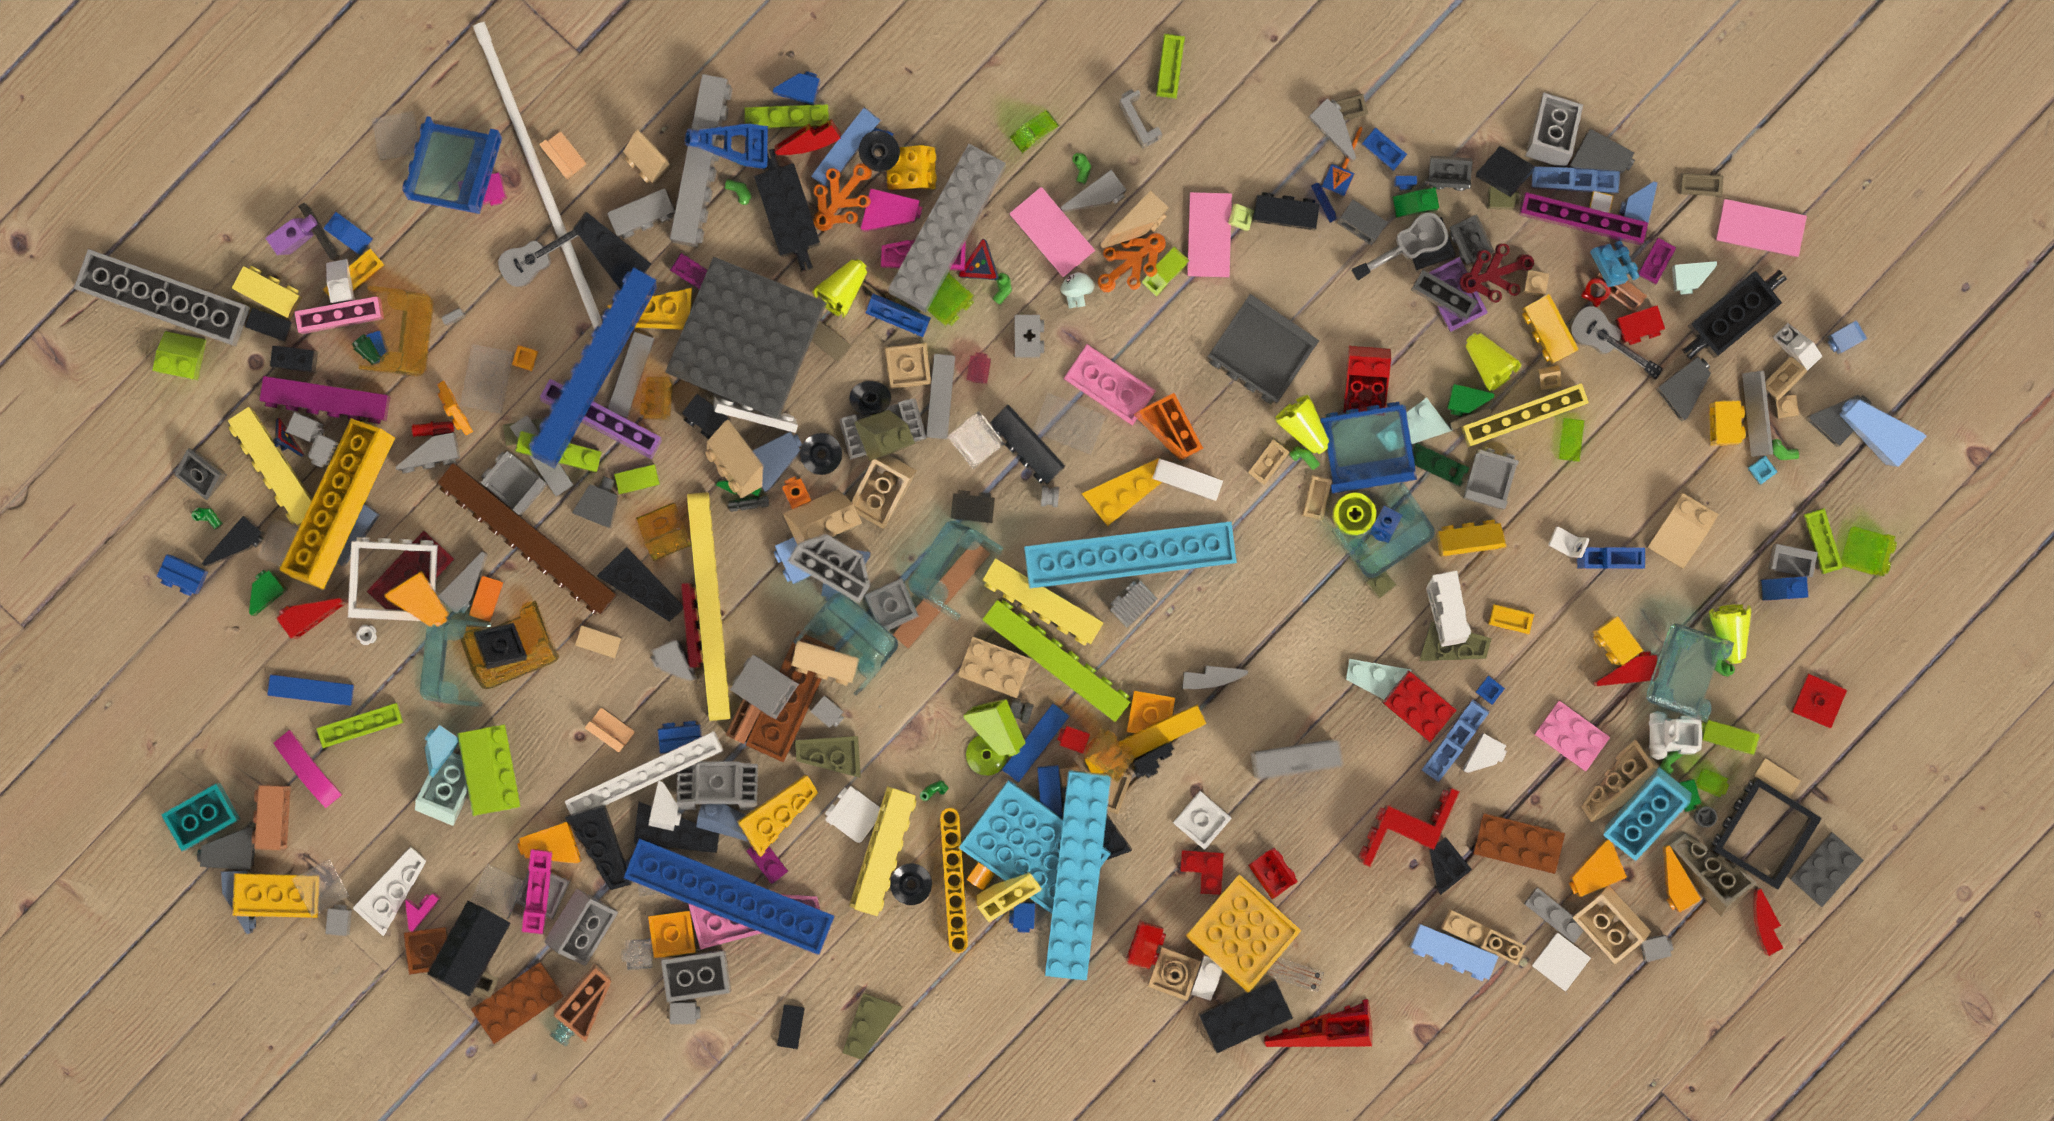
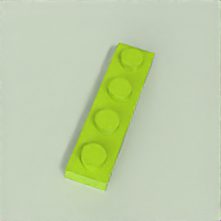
M828 105L745 107V124L768 126V129L804 127L809 123L812 127H819L829 121Z
M520 431L515 452L532 456L529 445L535 434ZM569 443L558 463L596 473L602 452Z
M398 703L316 729L322 748H326L404 722Z

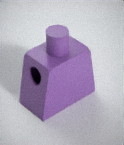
M308 215L304 219L294 218L265 239L277 255L292 254L314 236L311 229L318 223L312 215Z

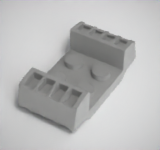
M916 399L898 402V404L891 405L885 410H890L908 424L914 442L927 439ZM854 414L839 419L850 460L867 456L854 422L872 415Z
M698 762L678 771L677 805L680 809L696 810V804H739L740 810L755 809L757 804L758 764Z

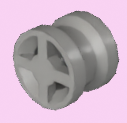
M1042 486L1041 506L1052 505L1053 507H1058L1059 487L1048 488L1047 486Z

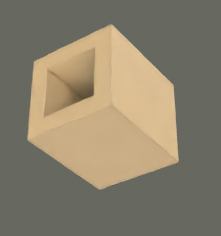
M1528 270L1525 274L1522 293L1537 296L1546 295L1549 274Z

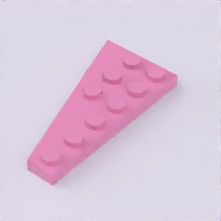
M784 895L821 910L818 897ZM689 904L700 950L762 933Z

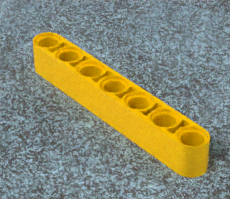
M949 807L943 810L940 817L948 939L950 949L955 953H961L968 946L963 859L962 850L959 849L961 845L960 816L956 809ZM952 811L955 813L956 820L953 823H948L944 820L946 812ZM950 832L957 835V842L954 844L947 843L945 839L946 834ZM951 853H955L959 857V862L955 865L947 862V856ZM956 874L960 877V883L957 886L950 885L948 881L950 875ZM954 895H958L962 900L961 905L958 907L950 904V898ZM955 916H959L963 920V925L959 928H955L951 924V920ZM957 937L962 938L965 943L960 949L955 948L952 943Z

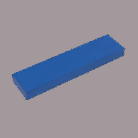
M270 675L267 696L352 706L354 685Z
M1052 704L1025 739L1026 744L1019 749L1020 752L1012 756L1002 770L1019 783L1069 718V715L1055 704Z

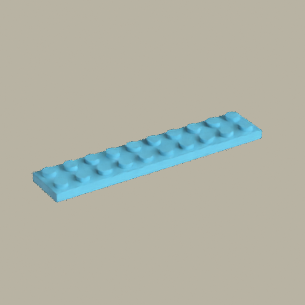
M1232 522L1024 547L1029 589L1237 563Z
M1069 770L1045 976L1087 981L1111 775Z

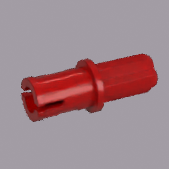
M431 421L425 424H412L413 437L430 435L434 437L435 435L454 433L455 431L452 421L436 423Z

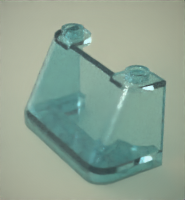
M1673 624L1668 630L1647 690L1648 702L1666 710L1707 722L1712 709L1710 702L1704 699L1717 660H1726L1732 654L1734 642L1681 624Z

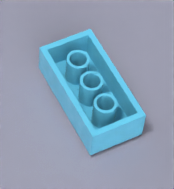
M1659 767L1605 826L1603 835L1633 860L1637 861L1690 803L1692 793Z

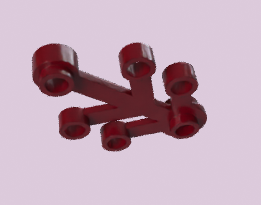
M1499 243L1495 248V254L1486 272L1479 275L1483 264L1491 259V254L1489 251L1480 250L1476 255L1477 259L1471 271L1461 276L1459 286L1465 293L1477 291L1488 297L1489 301L1495 303L1502 299L1501 292L1490 290L1481 283L1489 281L1506 290L1509 295L1517 296L1521 291L1520 286L1516 283H1509L1500 278V276L1517 270H1531L1534 266V259L1530 255L1521 254L1517 257L1516 262L1498 268L1503 256L1508 255L1510 251L1507 244ZM1502 246L1505 247L1504 253L1500 252ZM1482 253L1486 254V258L1484 260L1481 259ZM1526 259L1529 260V265L1527 267L1524 265ZM1472 279L1473 284L1469 287L1468 281ZM1512 286L1516 287V291L1514 293L1511 292ZM1496 292L1497 298L1493 300L1492 295Z

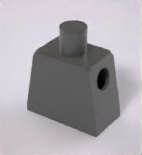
M603 476L599 488L590 484L573 510V514L611 529L619 498L618 495L611 493L615 481Z

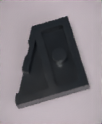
M1446 837L1440 840L1434 849H1429L1436 885L1440 895L1472 870Z

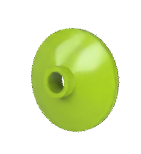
M980 735L969 743L966 750V759L970 768L984 776L994 775L1001 771L1008 758V755L999 756ZM984 751H989L991 753V757L989 759H985L983 757Z

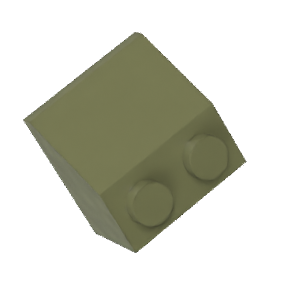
M890 410L854 422L869 461L915 444L908 424Z

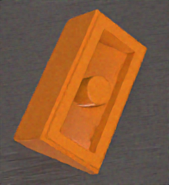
M482 576L469 615L490 622L504 582Z

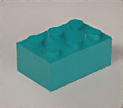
M221 783L214 784L161 814L181 851L192 848L241 820Z

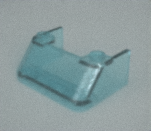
M1404 483L1397 484L1408 501L1399 510V513L1403 515L1400 521L1404 526L1394 532L1389 543L1380 541L1369 549L1366 543L1360 539H1354L1348 543L1338 527L1331 529L1351 560L1363 575L1368 578L1379 576L1431 541L1435 535L1434 527Z
M955 521L947 522L910 578L909 590L958 622L961 614L944 604L948 597V589L943 583L938 581L960 546L972 551L983 544L999 555L1004 547L970 527Z
M835 593L793 642L796 644L808 630L819 636L827 634L831 628L838 632L863 654L858 664V670L866 679L853 693L857 696L898 648V641L895 636L852 599L842 593Z
M446 618L447 621L438 627L435 624L432 626L427 625L420 683L421 696L427 701L482 706L483 702L458 700L459 690L457 686L451 682H443L447 640H460L463 638L466 632V625L491 627V623Z

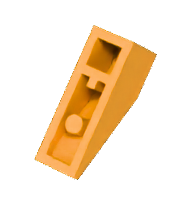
M1666 844L1663 846L1666 894L1669 897L1666 901L1672 910L1676 909L1677 912H1682L1699 902L1701 898L1670 845Z

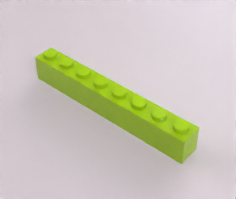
M1004 599L1002 602L997 600L982 620L1116 722L1130 704V701L1127 700L1129 695L1121 689L1115 691L1111 688L1113 683L1104 676L1101 679L1094 674L1096 672L1094 668L1087 663L1085 666L1081 665L1078 662L1079 657L1071 651L1068 653L1061 649L1063 645L1054 638L1051 641L1044 636L1046 632L1036 625L1033 628L1029 625L1028 621L1030 619L1021 612L1018 615L1012 612L1013 606Z

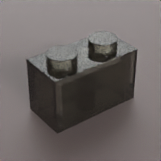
M958 490V494H953L951 519L993 524L995 498L991 497V493L979 492V496L970 495L971 491Z

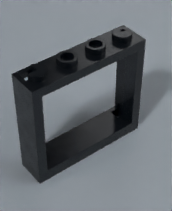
M1754 778L1753 781L1749 780L1748 784L1745 785L1743 789L1745 794L1742 799L1738 798L1734 803L1733 809L1735 810L1731 817L1728 815L1723 821L1722 827L1724 828L1720 835L1717 833L1714 836L1711 850L1735 865L1740 866L1774 889L1779 890L1822 818L1758 778ZM1759 788L1808 817L1772 878L1723 849V846Z

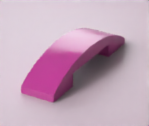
M291 730L274 742L275 747L291 769L325 808L342 796L333 782L325 776L305 751L303 745Z
M531 849L522 932L543 934L551 879L552 852Z

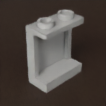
M1131 89L1122 94L1119 106L1141 147L1145 148L1160 140L1162 132L1159 127L1149 132L1146 131L1132 105V102L1140 98L1139 90L1134 92Z
M1483 447L1482 450L1478 449L1476 451L1463 498L1504 510L1519 461L1515 460L1514 455L1503 453L1502 456L1494 454V449Z
M501 452L495 459L497 464L492 470L488 468L481 476L483 479L481 484L510 506L518 515L522 516L548 484L511 452Z
M752 655L744 663V669L741 674L733 680L730 690L770 717L777 719L799 684L759 657Z

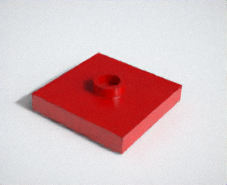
M1807 674L1792 713L1831 729L1847 690Z

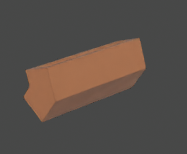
M1599 271L1596 277L1603 278ZM1628 281L1611 287L1610 295L1634 313L1647 297V295ZM1595 283L1606 291L1605 287L1602 284Z
M743 699L727 730L726 736L745 744L761 710Z

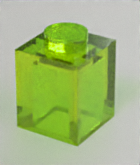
M1702 768L1696 781L1697 789L1720 798L1721 795L1726 794L1729 788V783H1727L1729 778Z

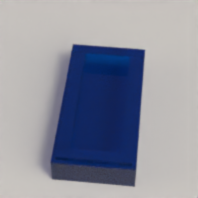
M1317 182L1311 185L1329 222L1337 221L1338 216L1321 184Z

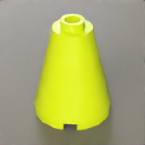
M851 259L812 290L813 296L815 298L819 296L823 301L827 302L825 308L838 317L842 314V318H844L867 275V266L859 259L856 261Z
M1473 333L1467 338L1465 347L1489 391L1491 389L1494 391L1511 379L1512 371L1517 373L1521 368L1522 364L1519 360L1482 333L1478 335Z
M1303 395L1296 399L1297 403L1293 405L1288 404L1276 415L1275 421L1310 452L1321 454L1328 448L1329 439L1311 398L1308 395Z
M1743 604L1719 606V611L1714 612V608L1711 609L1709 616L1725 660L1729 661L1730 664L1741 663L1742 659L1746 658L1751 607L1747 605V609H1744Z

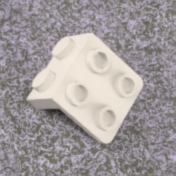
M850 786L849 789L844 787L838 795V798L841 800L836 806L832 804L825 813L828 816L825 820L855 842L860 843L875 825L880 807L854 787Z

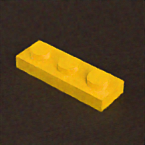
M372 249L366 251L349 266L353 292L385 265ZM327 285L326 287L323 288V290H324V292L329 296L328 285Z

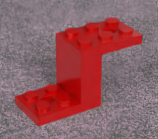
M1450 787L1447 790L1443 789L1438 800L1441 802L1439 809H1434L1430 820L1433 821L1431 825L1388 805H1385L1384 808L1380 807L1375 819H1378L1375 827L1372 826L1367 835V838L1370 840L1367 846H1362L1358 855L1361 858L1360 862L1371 867L1387 829L1434 849L1460 791Z

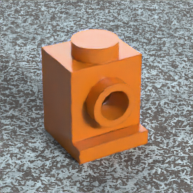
M795 476L784 481L785 486L782 488L792 510L812 501L801 478L797 480ZM798 488L800 490L799 495L794 496L792 490Z

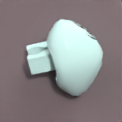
M1076 272L1064 280L1060 291L1067 296L1069 308L1085 306L1084 295L1092 293L1095 284L1087 274Z

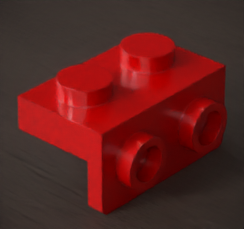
M1275 848L1266 851L1248 865L1271 899L1276 898L1298 882L1294 871L1286 865L1282 854Z

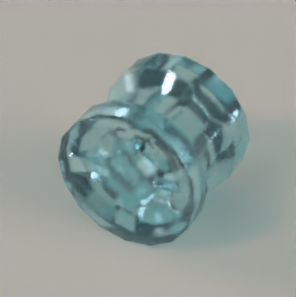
M561 1021L557 1023L556 1030L550 1034L553 1039L564 1046H567L570 1037L575 1035Z

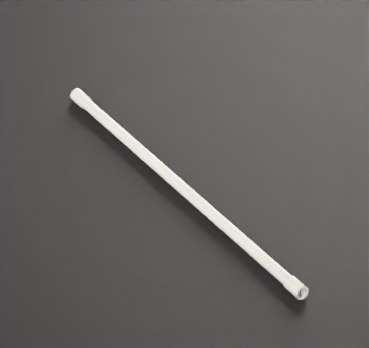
M485 22L478 23L473 26L476 36L482 45L541 197L559 238L566 234L567 231L492 45ZM571 241L561 247L595 330L596 326L600 327L602 325V319Z

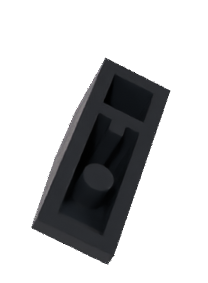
M242 516L202 564L209 567L248 551L253 547L257 548L263 542L264 538L262 536L265 532L248 517Z

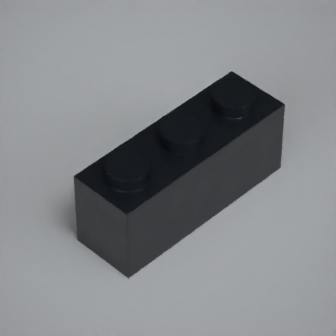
M1262 192L1261 195L1256 197L1253 222L1315 231L1320 204L1315 203L1314 199L1303 198V201H1296L1293 196L1282 195V198H1275L1272 193Z

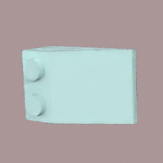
M452 753L434 777L428 774L416 799L415 811L454 826L468 795L464 767L460 755Z

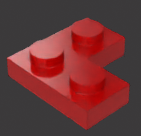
M1182 850L1180 871L1201 873L1200 894L1221 895L1224 853Z

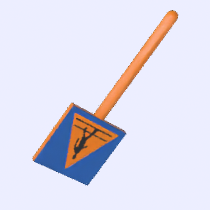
M1359 127L1352 142L1353 149L1361 135L1362 127ZM1347 157L1342 168L1331 164L1322 185L1323 188L1342 196L1346 195L1355 174L1345 170L1349 162Z

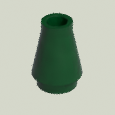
M363 334L352 343L353 350L369 361L371 365L382 358L370 336L367 337Z

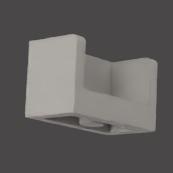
M1774 544L1768 569L1804 577L1807 576L1808 578L1813 577L1818 552Z

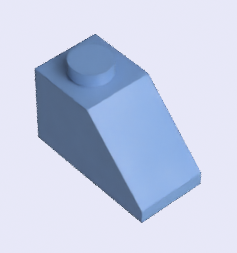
M1652 182L1628 197L1625 202L1622 201L1619 214L1649 223L1658 182Z
M1857 320L1827 336L1829 347L1833 352L1836 351L1837 354L1867 339Z

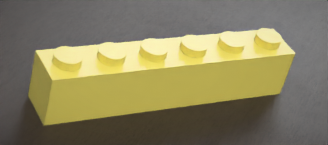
M1581 383L1461 427L1467 446L1470 447L1586 405L1589 402Z
M247 407L228 420L230 423L228 428L234 437L238 436L241 440L240 447L246 455L250 454L253 458L251 463L256 471H261L265 476L263 481L269 490L273 489L276 493L274 498L280 507L284 506L288 511L286 516L289 521L300 526L310 506L312 497L280 449L275 447L273 438L253 408Z
M996 558L983 578V581L986 582L985 587L993 592L997 589L1004 593L1002 597L1012 603L1014 600L1022 603L1020 608L1030 614L1032 611L1040 614L1038 618L1045 623L1050 624L1051 621L1058 625L1057 630L1066 635L1069 632L1076 636L1074 640L1084 646L1086 643L1091 644L1103 625L1102 621L1044 587L1029 589L1028 577Z
M887 786L849 904L851 908L876 916L882 911L884 906L883 897L885 891L889 890L891 883L890 875L896 868L898 851L900 852L903 847L902 838L910 825L909 816L916 806L915 795Z

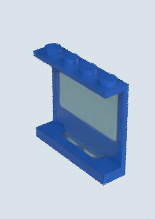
M426 116L425 123H422L420 127L421 136L419 142H416L414 147V159L409 163L408 179H405L403 182L402 190L411 201L480 214L502 141L499 130L490 129L489 134L434 124L431 117Z
M1400 402L1387 403V408L1379 409V405L1366 407L1367 411L1359 412L1358 409L1346 410L1345 415L1338 416V412L1325 414L1326 418H1321V423L1324 424V430L1329 439L1327 449L1333 485H1331L1332 493L1417 480L1405 405H1400Z

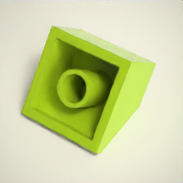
M165 331L156 350L152 371L198 381L206 339Z

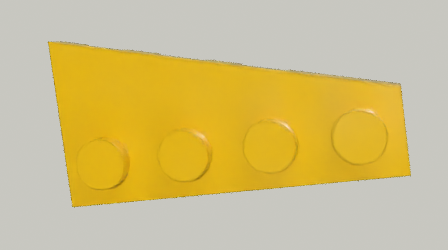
M692 288L652 296L635 328L683 330L692 308ZM613 304L607 305V308L611 309Z
M1161 458L1082 493V495L1103 522L1109 526L1162 483L1152 479L1157 463Z
M807 775L802 776L737 821L759 857L765 853V850L771 843L775 842L785 827L787 828L792 823L794 817L801 813L818 794V791Z

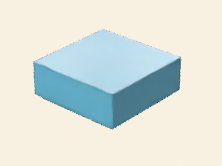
M1763 456L1748 467V470L1759 485L1777 473V470L1766 456Z

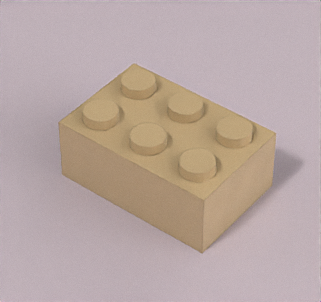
M972 637L958 676L1017 698L1031 659Z

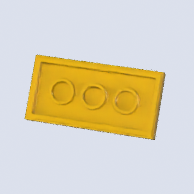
M234 873L232 916L318 918L319 876Z

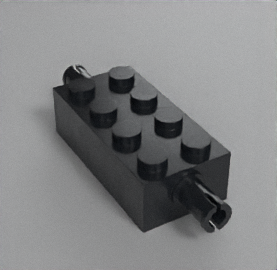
M770 149L771 159H769L767 152V171L754 176L781 258L792 254L796 255L800 271L804 272L806 271L804 262H806L808 270L814 268L808 250L821 245L794 163L783 167L779 166L775 149Z
M1778 269L1766 281L1762 279L1757 271L1749 274L1688 325L1695 334L1696 339L1682 349L1683 353L1686 354L1692 349L1686 355L1690 360L1703 348L1707 349L1714 358L1723 353L1782 304L1773 290L1787 280L1785 275L1777 280L1783 272Z

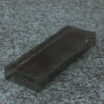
M304 202L298 207L305 218L308 215H312L316 219L318 224L312 230L330 260L336 261L339 259V253L309 204Z

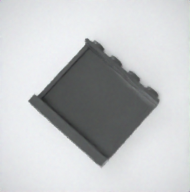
M1250 294L1207 358L1210 359L1209 364L1218 370L1222 367L1228 371L1226 374L1234 381L1240 379L1245 383L1244 387L1252 393L1255 391L1262 394L1261 399L1271 405L1273 402L1275 404L1279 402L1320 340Z

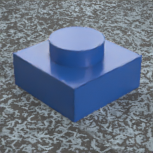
M1396 176L1394 178V187H1399V190H1412V186L1417 185V176Z
M1487 676L1475 693L1493 705L1505 688L1490 676Z

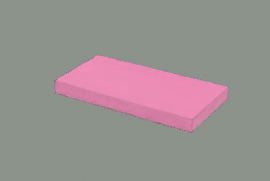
M1042 187L1009 214L1063 278L1095 252L1094 248Z
M1190 192L1187 276L1229 278L1231 225L1228 222L1231 215L1232 194Z
M1724 199L1716 241L1799 257L1807 216Z
M1087 344L1063 378L1132 426L1137 420L1133 414L1145 408L1156 390Z

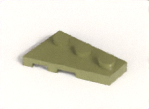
M858 736L795 740L797 762L861 778Z

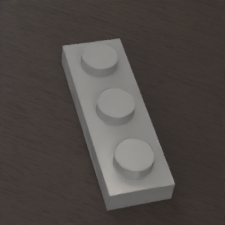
M1537 887L1524 903L1573 943L1584 931L1573 919V915Z

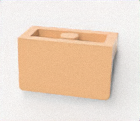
M562 132L556 134L549 141L544 140L539 144L566 179H569L586 165V162Z
M600 708L592 721H589L585 729L617 752L623 750L635 733L634 730L603 708Z

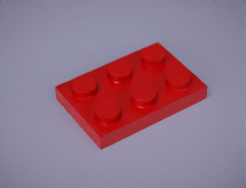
M1409 670L1382 702L1430 743L1457 711Z

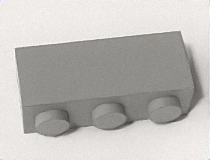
M664 188L612 210L607 214L617 237L626 239L635 235L634 231L642 229V231L654 227L653 223L661 220L664 223L673 219L672 215L675 214V209L667 190Z

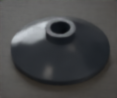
M873 131L866 134L858 148L859 157L863 164L877 172L893 168L900 156V148L895 138L883 131ZM874 151H879L881 156H876Z
M865 381L853 387L849 400L851 406L857 412L865 415H875L884 412L889 407L891 393L885 385L879 382Z
M817 433L804 441L800 457L808 471L817 475H826L833 472L839 466L842 460V449L839 442L833 436L826 433ZM819 451H825L826 455L824 458L818 457Z
M914 863L904 864L897 868L890 881L893 896L905 905L922 903L928 898L932 889V879L929 872L921 865ZM909 880L915 881V887L909 888L907 882Z

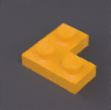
M446 382L438 383L437 386L440 390L438 397L443 403V408L447 415L454 417L452 421L457 430L462 429L465 435L472 433L473 430L468 419L460 409L454 394Z

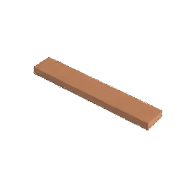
M974 541L916 607L919 617L902 624L893 636L909 649L990 556V553L978 542Z

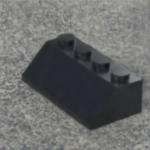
M1009 404L990 422L992 425L990 430L998 438L1002 436L1007 441L1004 445L1011 453L1016 451L1021 456L1018 460L1026 469L1030 466L1035 471L1033 476L1040 484L1043 482L1048 484L1065 468L1062 461Z
M467 900L427 975L438 983L471 997L511 923L486 908Z

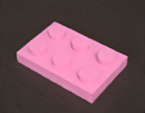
M1561 701L1556 703L1534 734L1584 771H1587L1610 739L1608 735Z

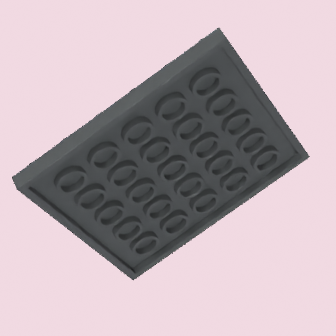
M713 257L665 373L779 419L827 302Z

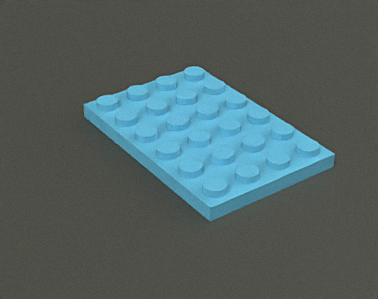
M1008 780L962 841L959 849L1005 881L1031 873L1042 890L1029 898L1052 914L1063 818ZM1104 847L1102 848L1100 867L1110 855V852Z

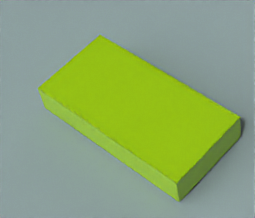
M655 464L614 474L619 495L660 485Z

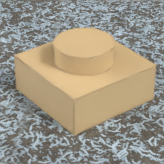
M1559 366L1538 369L1541 390L1561 387V371Z
M1796 395L1783 396L1778 401L1774 398L1777 419L1799 416Z

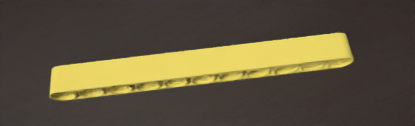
M708 492L687 494L709 720L731 719L710 499Z

